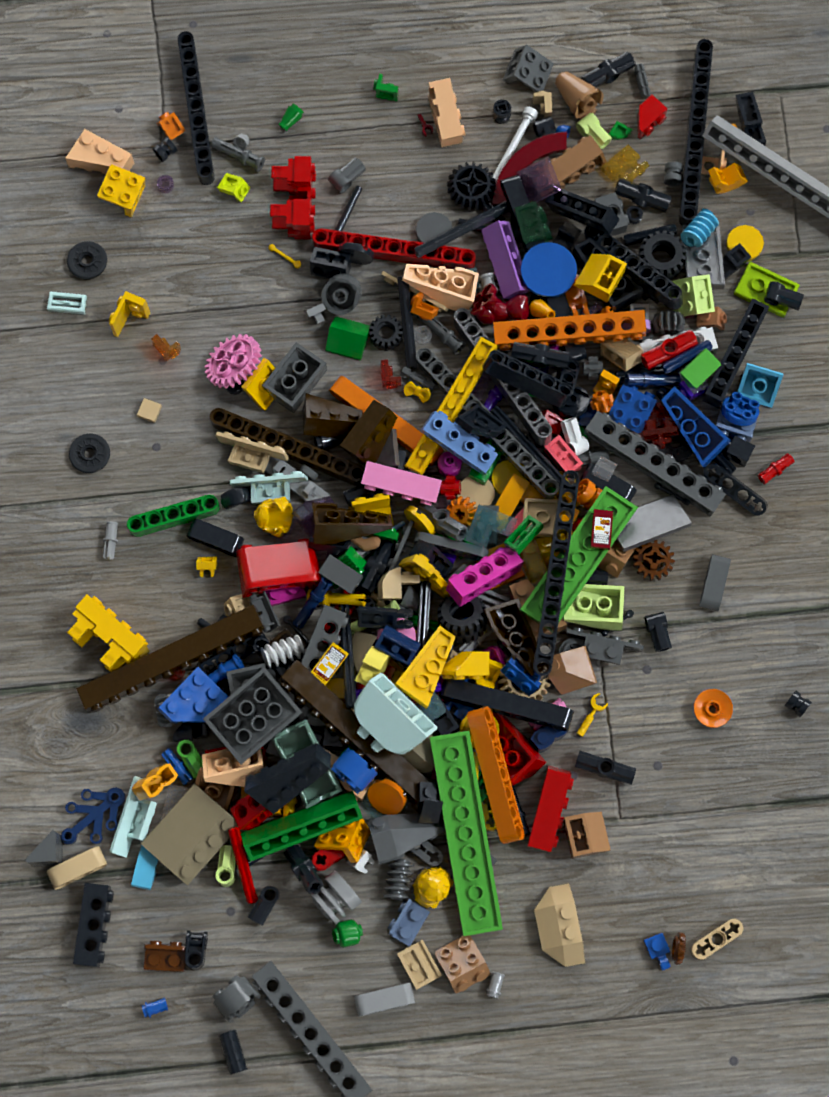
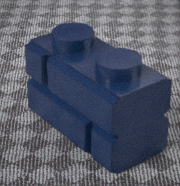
M386 625L374 648L384 651L385 654L409 666L421 644Z

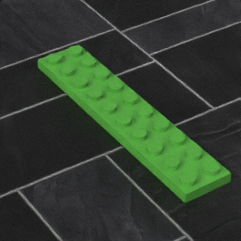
M469 731L429 737L440 801H443L442 815L463 936L502 930L503 926Z

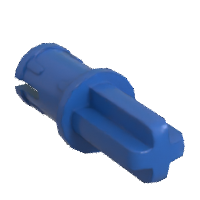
M170 748L161 754L166 763L171 764L183 786L193 779L183 766L184 762H180Z

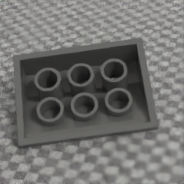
M264 667L204 717L203 720L242 765L303 712Z

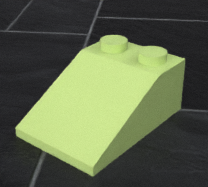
M585 584L565 613L564 621L602 630L622 631L625 586Z

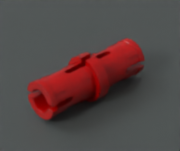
M786 453L776 462L770 463V466L758 474L757 477L765 485L772 478L780 476L782 471L795 461L789 453Z

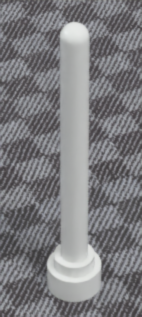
M527 106L522 113L523 121L493 174L496 182L502 169L513 155L529 123L535 121L539 114L532 107Z

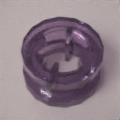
M162 175L158 178L157 185L160 192L167 194L174 189L172 177ZM165 181L166 183L168 181L169 186L166 187L165 185V187H163L162 182Z

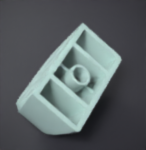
M383 673L369 680L354 704L355 715L361 724L357 733L363 739H366L371 734L375 738L371 747L377 753L385 748L398 755L405 754L438 729Z

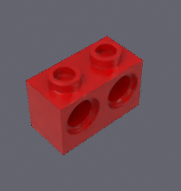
M249 795L239 799L236 805L230 809L241 830L256 828L273 814Z

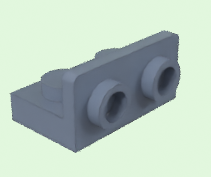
M720 410L715 426L727 437L734 438V436H737L750 443L756 422L749 426L735 425L726 420Z
M411 899L407 902H402L398 909V912H400L398 919L393 918L387 928L390 930V936L408 947L411 946L430 913Z

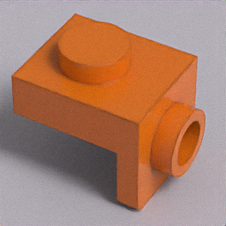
M419 292L412 297L410 303L412 305L411 313L419 315L423 320H432L437 316L439 308L422 302L424 293Z

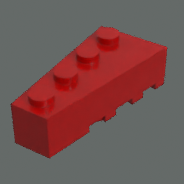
M548 765L528 846L551 852L552 847H557L559 836L555 835L557 828H562L564 817H561L562 809H567L569 798L566 797L567 790L572 789L574 779L571 778V771Z

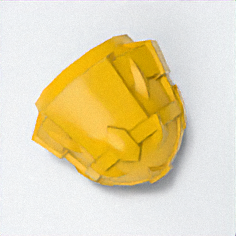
M286 497L267 499L261 502L256 511H254V518L260 529L280 538L290 530L293 508Z
M440 866L429 869L425 868L416 877L412 885L414 887L415 901L425 908H437L439 901L448 896L449 890L453 886L454 882L451 879V875Z

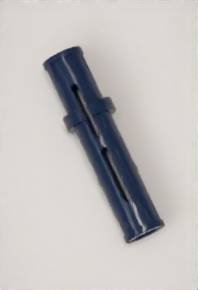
M642 372L641 374L627 373L624 377L626 386H679L680 383L677 382H681L679 374H647V372Z
M322 577L316 588L311 590L310 597L293 620V624L296 627L304 628V625L318 604L325 599V594L332 586V582L329 579L326 580V577Z

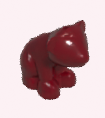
M492 283L487 284L475 296L471 306L473 309L470 313L478 321L486 325L509 320H527L530 313L527 296L516 295L506 303H503L495 295L497 288Z

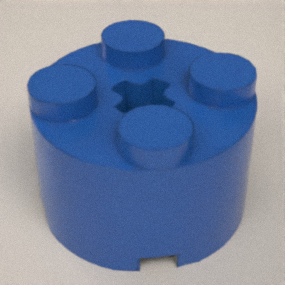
M349 748L343 752L331 768L335 776L342 782L345 781L356 794L362 792L378 774L373 767L371 769L368 768V763Z

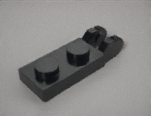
M359 606L358 627L384 629L387 625L395 630L397 628L409 629L413 627V622L410 620L398 621V617H413V611L403 608L398 610L397 608Z

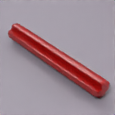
M232 827L228 829L246 901L248 904H252L258 900L240 830L238 827Z

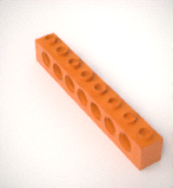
M645 310L493 322L495 344L500 351L510 350L513 348L514 342L533 346L534 344L565 346L567 343L582 345L586 341L603 343L605 340L612 339L614 342L623 341L624 338L640 340L646 337ZM628 323L631 325V329L624 330L621 325ZM604 325H610L613 329L609 332H606L602 329V327ZM587 326H590L594 329V331L592 333H586L583 329ZM573 328L575 332L572 335H568L565 333V330ZM553 329L556 331V334L548 336L546 331ZM535 331L537 336L530 338L527 336V333ZM512 332H515L519 336L518 338L512 340L508 337V335Z

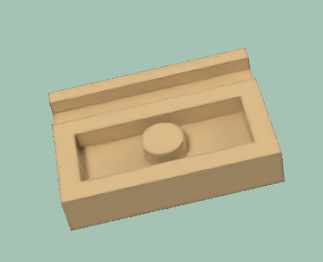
M423 940L397 953L416 990L442 976Z

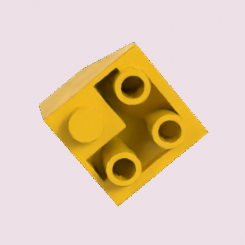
M462 651L445 663L441 673L443 679H482V675H489V652Z

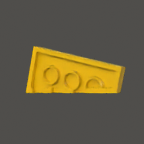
M442 626L437 628L395 684L399 690L425 709L429 706L455 640V636Z

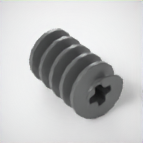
M398 859L393 863H389V867L394 870L387 872L392 878L386 879V883L391 886L384 888L389 893L383 895L384 898L402 901V899L409 897L404 894V891L410 890L405 883H411L412 880L407 878V875H412L413 872L408 870V868L414 867L415 864L404 859Z

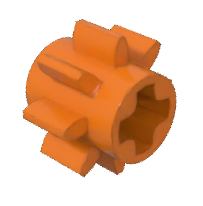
M600 390L593 394L590 404L592 410L596 409V411L601 413H607L613 406L614 398L612 394H608L605 390Z

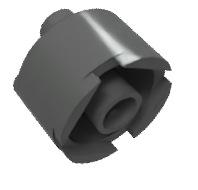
M342 273L331 277L323 287L321 294L322 301L327 309L336 315H344L351 312L361 299L362 290L360 282L349 274ZM340 291L343 292L344 297H341V293H339Z
M238 975L234 976L228 982V987L224 990H218L213 995L215 999L213 1004L229 1023L234 1022L232 1019L234 1016H237L239 1019L256 1004L254 999L256 997L260 998V994L244 976L241 978Z

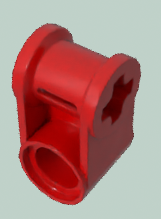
M320 849L313 855L312 863L316 870L324 871L346 855L343 850ZM320 857L322 859L325 857V865L321 863L316 864L318 862L317 858Z

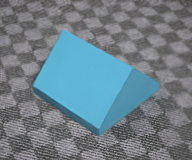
M747 363L737 392L751 400L758 401L760 405L772 408L783 373Z

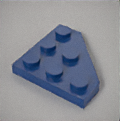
M197 667L157 710L171 723H206L203 718L225 701L228 696Z

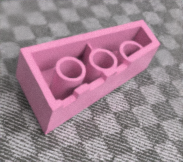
M367 461L361 484L365 485L364 489L375 491L376 488L382 489L383 494L394 496V493L401 494L403 499L413 501V498L421 500L420 503L431 506L432 503L437 501L442 480Z

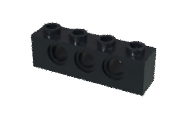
M556 186L553 187L545 200L554 213L609 235L620 220L612 208Z
M85 883L73 959L74 965L100 968V963H104L105 951H102L103 943H106L108 938V931H105L106 923H109L111 918V911H108L109 903L113 902L114 891L111 890L112 887L109 885ZM96 900H101V909L95 911L92 907L93 903ZM93 920H98V929L91 931L90 923ZM94 940L96 948L93 951H88L87 943Z

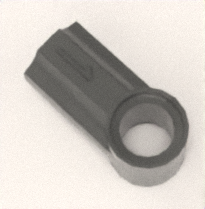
M355 157L341 170L336 169L333 171L328 181L340 193H344L350 188L352 182L366 171V168Z

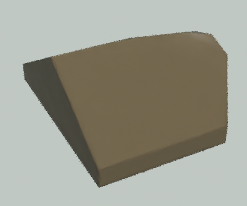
M431 734L411 751L401 755L420 773L431 772L435 768L429 738L433 737Z

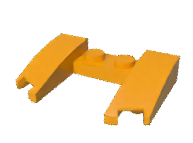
M513 473L495 506H499L498 522L500 526L498 531L501 533L519 502L524 504L525 498L544 499L530 485L529 481ZM575 508L573 523H574L575 519L577 518V516H578V514H579V512H580V511L577 510L576 508ZM562 515V521H569L568 516Z

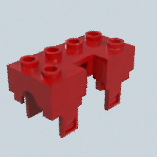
M295 156V158H288V166H271L273 191H288L289 194H293L289 195L287 204H270L272 229H288V237H294L295 240H311V233L315 231V205H312V199H316V188H313V182H316L315 163H312L311 156Z

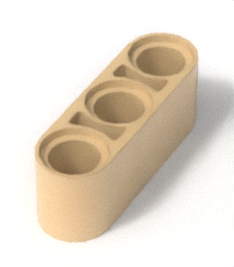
M97 846L48 869L46 872L54 890H57L107 866V862L100 847Z

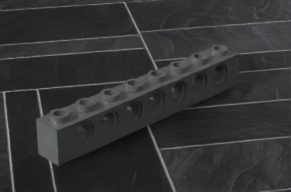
M597 411L583 433L645 475L659 482L665 488L682 498L688 499L690 504L710 517L726 495L721 487L711 485L704 476L691 472L687 465L679 464L670 454L662 453L652 443L648 444L643 440L642 436L637 433H631L624 424L611 420V417L605 412ZM603 428H609L612 434H605ZM625 438L628 444L622 445L619 439ZM635 449H641L644 454L637 455ZM651 459H657L660 465H653ZM667 470H674L676 475H668ZM683 480H689L692 486H685ZM699 490L706 491L708 496L702 497L699 494Z
M327 605L323 606L301 661V664L310 672L312 671L309 665L310 661L313 659L320 660L326 652H320L317 649L318 642L326 641L328 648L332 642L337 645L339 644L341 636H338L341 628L345 629L349 619L346 618L347 613ZM328 622L334 623L336 627L335 631L331 634L326 633L324 630V626ZM289 692L288 696L295 703V696ZM305 705L298 706L303 712L298 716L299 721L305 718L308 721L310 710ZM271 739L267 745L266 752L280 757Z
M269 961L252 975L254 978L252 984L259 992L261 990L264 991L267 995L264 999L271 1008L275 1006L278 1009L279 1013L277 1016L284 1024L286 1022L289 1023L292 1027L289 1031L296 1040L300 1038L305 1045L302 1048L309 1057L312 1054L317 1059L315 1062L316 1066L322 1073L324 1071L328 1073L330 1077L327 1080L333 1088L339 1087L343 1093L340 1097H365L372 1091L371 1087L274 963ZM272 980L278 982V989L274 992H270L267 988L268 983ZM284 996H288L291 999V1004L287 1008H282L280 1005V999ZM297 1012L302 1013L304 1017L300 1024H295L292 1020L293 1015ZM309 1028H313L316 1031V1037L313 1040H307L305 1037V1032ZM325 1044L329 1048V1053L321 1057L317 1050L320 1045ZM333 1061L341 1063L342 1068L340 1072L333 1073L331 1071L330 1065ZM346 1077L353 1078L355 1084L352 1089L344 1088L343 1080Z

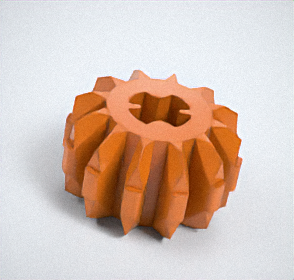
M459 496L457 500H451V505L447 506V509L450 511V517L467 527L468 525H474V520L478 519L475 513L479 509L473 507L476 502L470 503V497L464 499L462 496Z

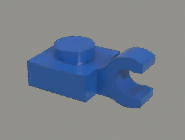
M663 933L645 939L644 944L651 960L657 958L662 971L670 968V963L665 955L670 953V949Z

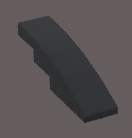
M754 92L736 94L735 98L742 132L766 146V138L762 128L763 121Z

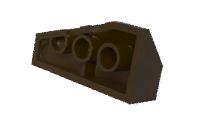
M517 598L484 609V614L492 631L530 676H533L537 641L525 614L520 612L522 606L519 599ZM544 665L537 666V670L540 673L547 671Z

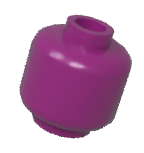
M449 451L442 453L437 461L439 473L444 477L457 476L461 472L462 460Z

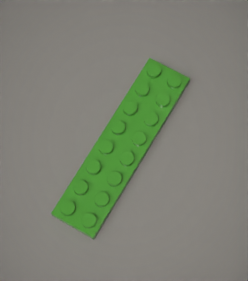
M605 486L571 535L559 622L609 551L590 548L593 510L613 511L612 546L638 508L607 486ZM560 552L556 558L562 559L564 556ZM553 570L551 572L553 577H561L559 571ZM547 571L520 609V612L538 624L540 622ZM555 589L548 591L551 596H558V592ZM553 608L546 609L548 615L553 616L556 614ZM544 627L550 632H553L550 627Z

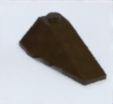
M312 503L313 544H336L393 528L391 515L369 510L363 513L355 511L354 507H348V509L338 508V504Z

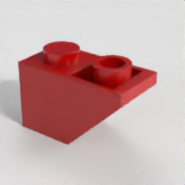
M654 95L649 96L638 109L637 123L638 138L640 140L644 136H649L653 132L654 127L657 124L661 125L667 118L668 108Z

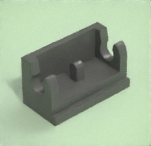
M331 554L318 572L350 594L354 593L363 578L361 574Z

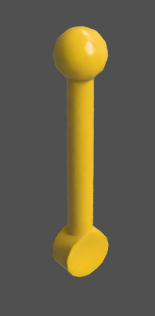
M274 244L269 245L268 249L270 251L276 252L294 264L296 269L301 267L300 261L293 260L278 250Z

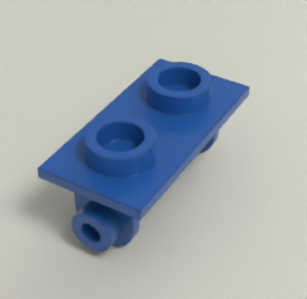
M512 657L500 670L528 696H531L541 684L534 675L524 674V668Z

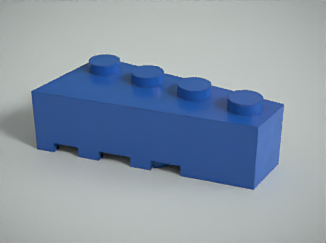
M675 386L661 400L702 467L705 468L731 442Z

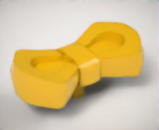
M412 381L404 386L405 396H418L422 403L427 402L431 397L429 388L416 386Z

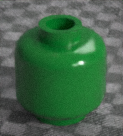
M353 919L341 921L337 925L335 924V928L332 929L334 943L342 948L357 945L360 942V936H363L362 926L360 924L357 925Z

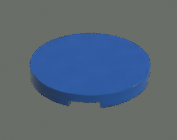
M551 242L541 243L532 247L525 254L521 264V278L524 285L533 294L542 297L555 298L565 294L574 284L577 275L576 261L571 252L562 245Z

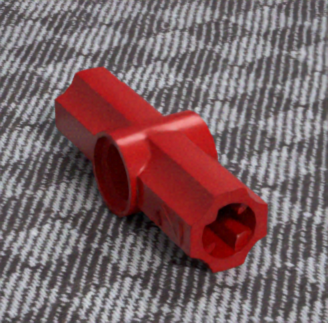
M688 330L672 339H666L661 345L641 354L642 363L649 370L698 345L697 337L694 332ZM666 347H670V348H672L674 351H673V352H667V351L665 350V348H666Z

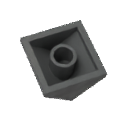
M52 830L25 861L34 867L55 866L62 863L61 835Z

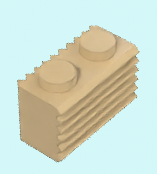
M624 338L623 341L614 342L610 339L600 343L601 355L625 372L642 362L640 355L643 354V349L640 345L632 343L628 338Z

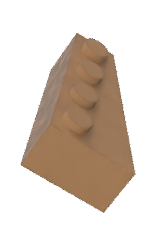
M591 135L580 139L573 148H567L560 157L550 160L543 169H537L533 172L530 179L544 200L548 197L554 186L564 189L567 182L569 184L579 180L581 174H590L594 171L596 165L600 164L603 166L607 164L602 150Z

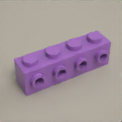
M496 221L482 229L483 240L486 243L489 258L492 261L494 274L498 280L500 293L503 298L511 299L513 296L529 292L521 278L522 260L510 223L508 221Z

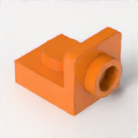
M167 111L159 117L160 121L157 122V125L162 128L170 140L186 131L174 112L169 114Z

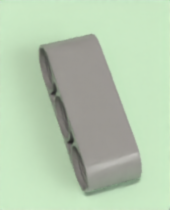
M411 983L354 996L358 1017L415 1003Z

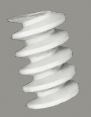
M294 635L293 639L287 637L286 642L284 639H281L279 644L272 642V646L265 644L264 649L261 647L263 660L269 669H271L272 662L278 667L279 660L286 664V658L293 662L294 655L300 660L301 653H305L299 635Z

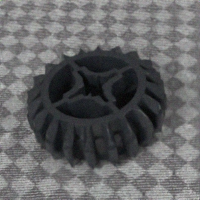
M466 162L465 167L459 164L458 170H452V174L449 175L450 181L447 182V187H449L447 192L451 194L450 199L455 200V205L461 203L462 209L468 206L470 211L471 207L478 210L479 205L484 207L485 202H491V198L495 195L496 185L494 184H496V179L493 178L492 172H488V167L482 169V163L475 166V162H472V165ZM471 181H473L474 185L472 191H470Z

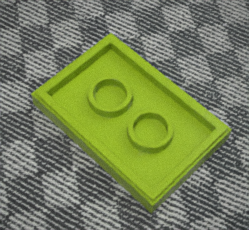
M749 261L733 295L750 303L752 298L770 306L768 311L784 318L789 307L783 305L773 306L764 301L770 282L775 281L782 283L785 288L797 292L800 284Z

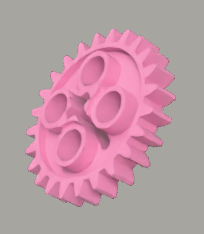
M239 334L237 338L233 335L231 340L226 338L224 344L219 342V348L214 347V353H209L211 358L206 359L209 364L205 365L207 369L205 373L214 386L219 388L224 386L227 389L229 385L233 388L235 383L241 385L242 379L247 381L246 376H252L253 373L251 371L258 369L255 365L261 362L258 358L262 357L260 354L262 350L256 340L247 334L244 336Z

